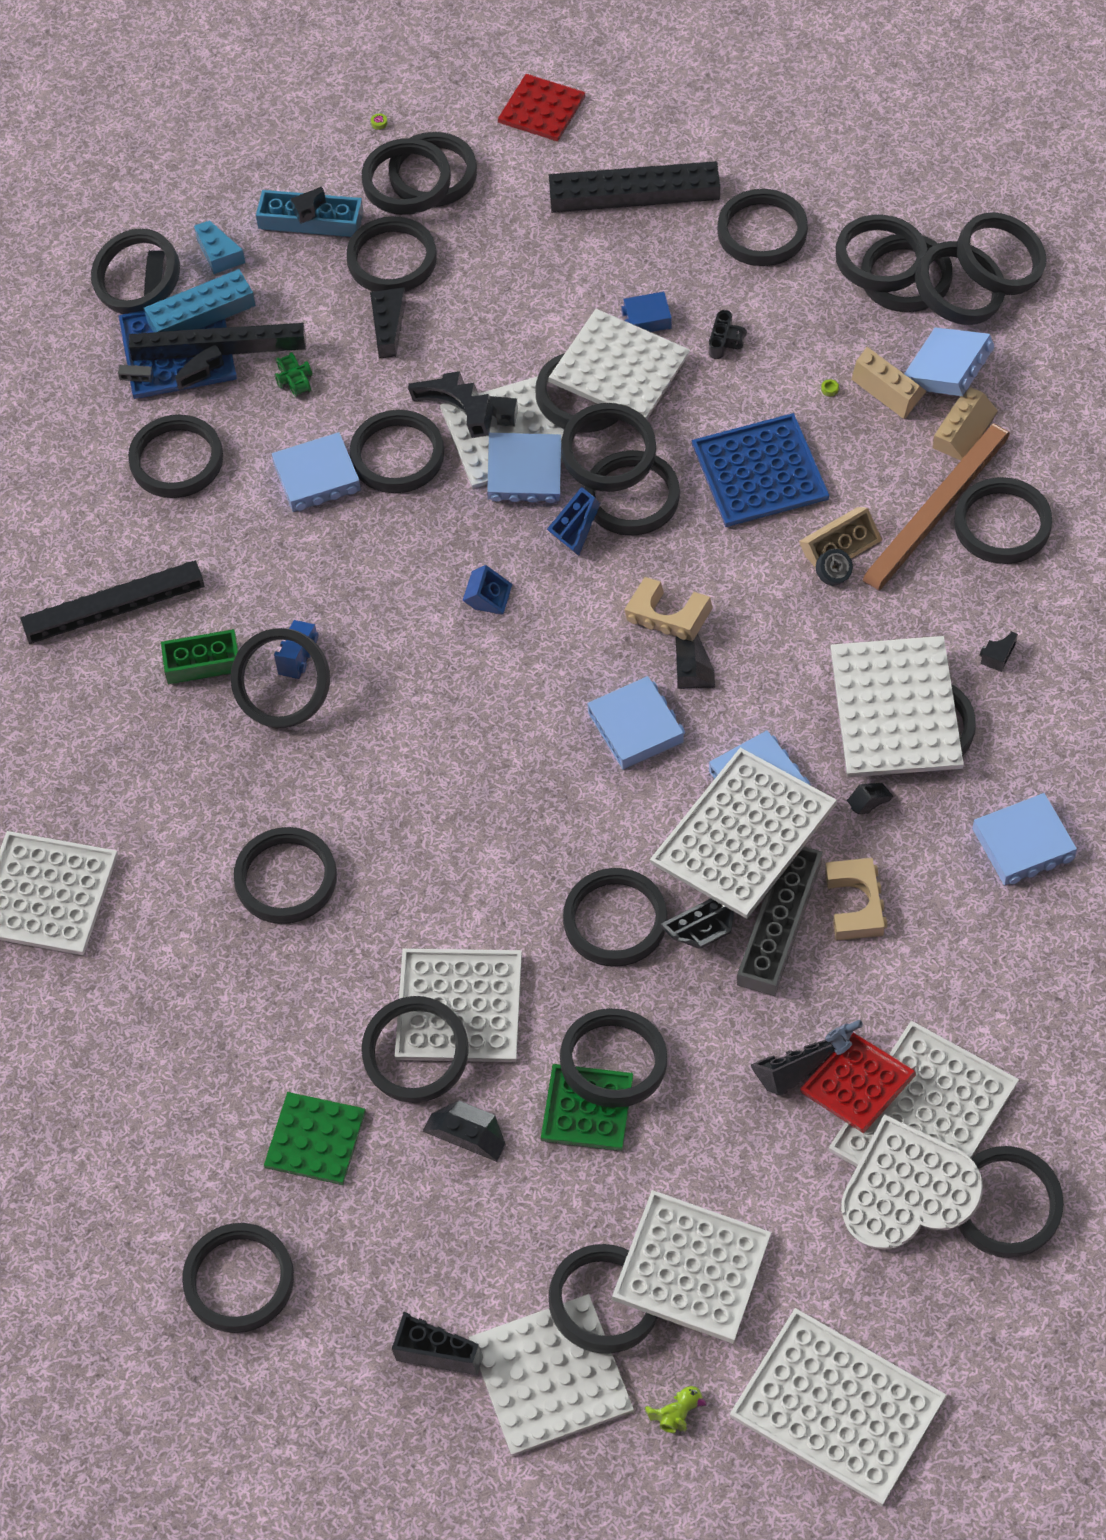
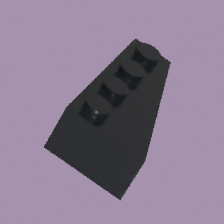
M403 1312L391 1348L396 1361L478 1375L483 1359L479 1344L457 1334L453 1335L439 1326L435 1327L421 1318L417 1319L412 1317L411 1314Z

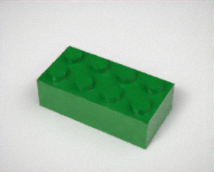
M235 629L162 641L161 650L167 683L169 685L231 674L234 658L239 651Z

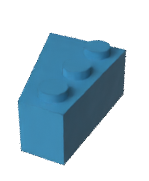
M210 220L194 226L196 239L213 274L246 263L243 249Z

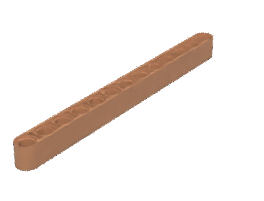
M994 423L988 428L864 575L863 582L879 591L885 586L1005 444L1010 435L1009 431Z

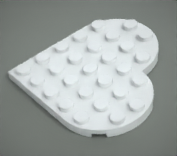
M884 1114L844 1191L841 1203L843 1219L849 1232L860 1243L874 1249H893L910 1241L920 1230L921 1226L931 1230H949L969 1220L981 1202L983 1193L982 1178L975 1163L964 1152Z

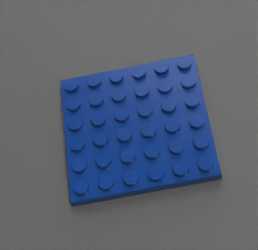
M145 310L118 315L127 365L152 367L154 373L152 382L130 381L133 399L180 391L177 387L175 376L194 357L132 361L129 350V334L151 333L153 331L147 322ZM220 320L201 329L227 328L226 320ZM222 355L224 365L211 370V377L181 390L236 380L237 375L233 355Z
M794 413L692 440L693 449L725 527L829 500V493Z

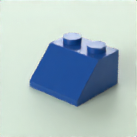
M484 565L471 572L462 601L475 610L502 615L504 614L513 584L487 565Z

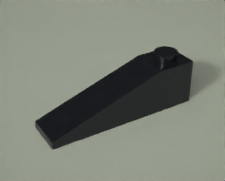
M698 633L693 641L682 640L675 636L677 689L715 688L714 668Z
M822 1040L804 1046V1051L789 1050L786 1051V1056L775 1059L774 1055L751 1064V1069L767 1091L776 1095H783L788 1092L787 1090L798 1085L831 1055L835 1048L831 1042Z

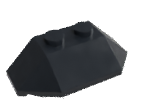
M710 898L661 923V927L672 939L701 949L731 933L734 911Z
M459 1100L431 1113L423 1129V1132L495 1162L498 1161L506 1145L494 1114Z

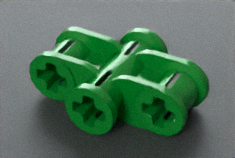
M290 352L285 357L276 358V363L281 373H275L274 376L279 388H283V385L288 384L294 397H298V394L312 391L306 377L308 375L313 376L308 361L299 366L293 352Z

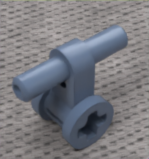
M861 1020L851 1024L846 1023L829 1032L825 1039L827 1042H831L836 1054L840 1055L851 1047L852 1043L848 1039L853 1031L863 1027V1023Z

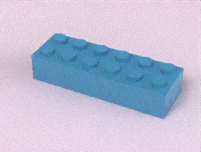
M262 190L256 212L258 229L352 237L361 226L364 209L362 198L325 195L326 203L316 210V218L300 224L292 210L290 198L303 193Z
M240 269L149 305L144 310L152 331L166 332L201 329L256 306L252 289Z

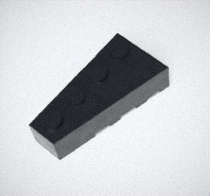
M398 288L370 292L379 359L395 357L397 355L399 335L406 304L405 289Z

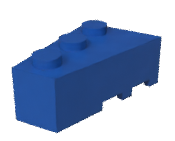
M581 487L547 530L579 556L601 503Z
M298 620L292 622L289 629L299 631L317 643L319 633L316 631L315 624ZM289 640L281 641V650L274 653L278 675L300 679L301 674L306 671V661L311 656L299 644Z

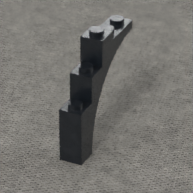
M460 371L445 373L441 379L408 384V390L413 401L428 400L451 404L466 414V425L471 438L489 436L494 409L489 394L479 395L474 382L465 384Z

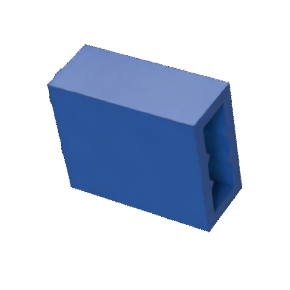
M664 291L623 299L624 306H621V312L623 317L626 316L624 321L649 332L672 329V317Z

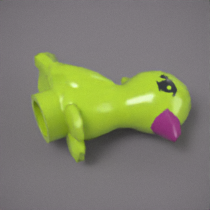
M695 1386L685 1387L676 1393L677 1396L673 1397L678 1400L677 1402L670 1403L661 1409L646 1406L645 1412L650 1421L659 1420V1427L665 1432L675 1433L677 1429L686 1432L687 1424L685 1418L688 1412L696 1407L707 1406L699 1388Z

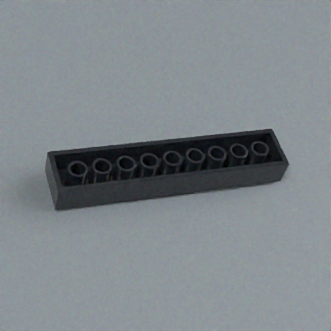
M717 161L548 174L551 213L720 200V179Z

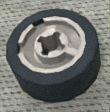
M831 549L820 555L815 568L822 582L834 586L849 579L853 571V563L850 556L843 550ZM833 564L837 566V569H832Z

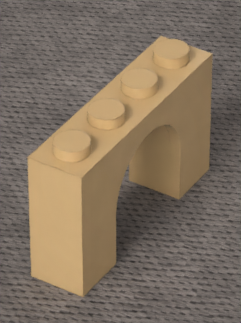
M644 577L624 609L627 621L632 624L645 626L648 629L661 631L667 635L677 636L682 640L693 641L713 609L710 596L693 592L682 610L672 615H661L654 611L664 594L661 581Z
M873 858L826 862L825 876L828 889L856 887L862 890L869 898L868 905L858 912L834 914L833 925L836 941L883 936L884 929L887 928V919L882 916L884 901L879 898L881 884L876 881L878 867L874 865Z

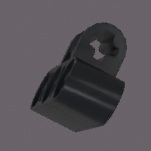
M720 310L716 315L709 339V356L713 359L722 358L726 348L739 350L744 345L743 339L747 335V330L744 327L732 325V313L729 310Z

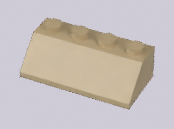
M866 347L856 360L851 380L900 417L906 419L926 390L869 347Z
M969 387L965 394L959 397L935 433L933 449L960 461L982 437L998 413V410L983 392Z
M857 507L803 538L799 543L805 557L816 567V562L820 555L828 550L840 549L846 552L850 558H853L879 543L882 539L869 509Z

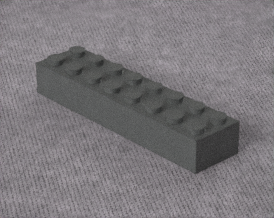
M804 846L765 895L737 973V986L776 996L822 864V851Z

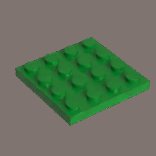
M552 1064L541 1141L623 1151L629 1106L611 1108L586 1101L569 1087L563 1077L560 1064ZM575 1066L587 1081L598 1087L611 1090L632 1087L633 1073Z
M287 1092L264 1162V1168L344 1185L366 1113L365 1108Z

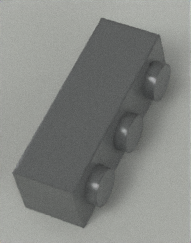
M120 365L118 370L119 380L152 382L154 375L152 367Z

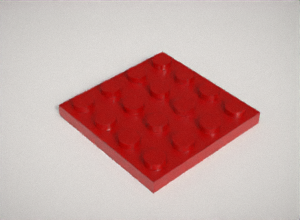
M525 74L499 115L498 123L558 142L586 97V93Z
M853 1032L848 1039L852 1043L851 1047L840 1055H837L834 1051L800 1090L803 1095L864 1134L911 1082L916 1073L910 1067Z

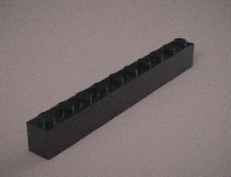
M304 323L136 333L129 334V350L132 361L195 357L215 344L222 355L306 350V332Z
M194 560L121 585H116L106 590H100L96 593L79 597L69 602H63L51 608L20 617L28 643L32 644L203 588L205 585L197 561Z

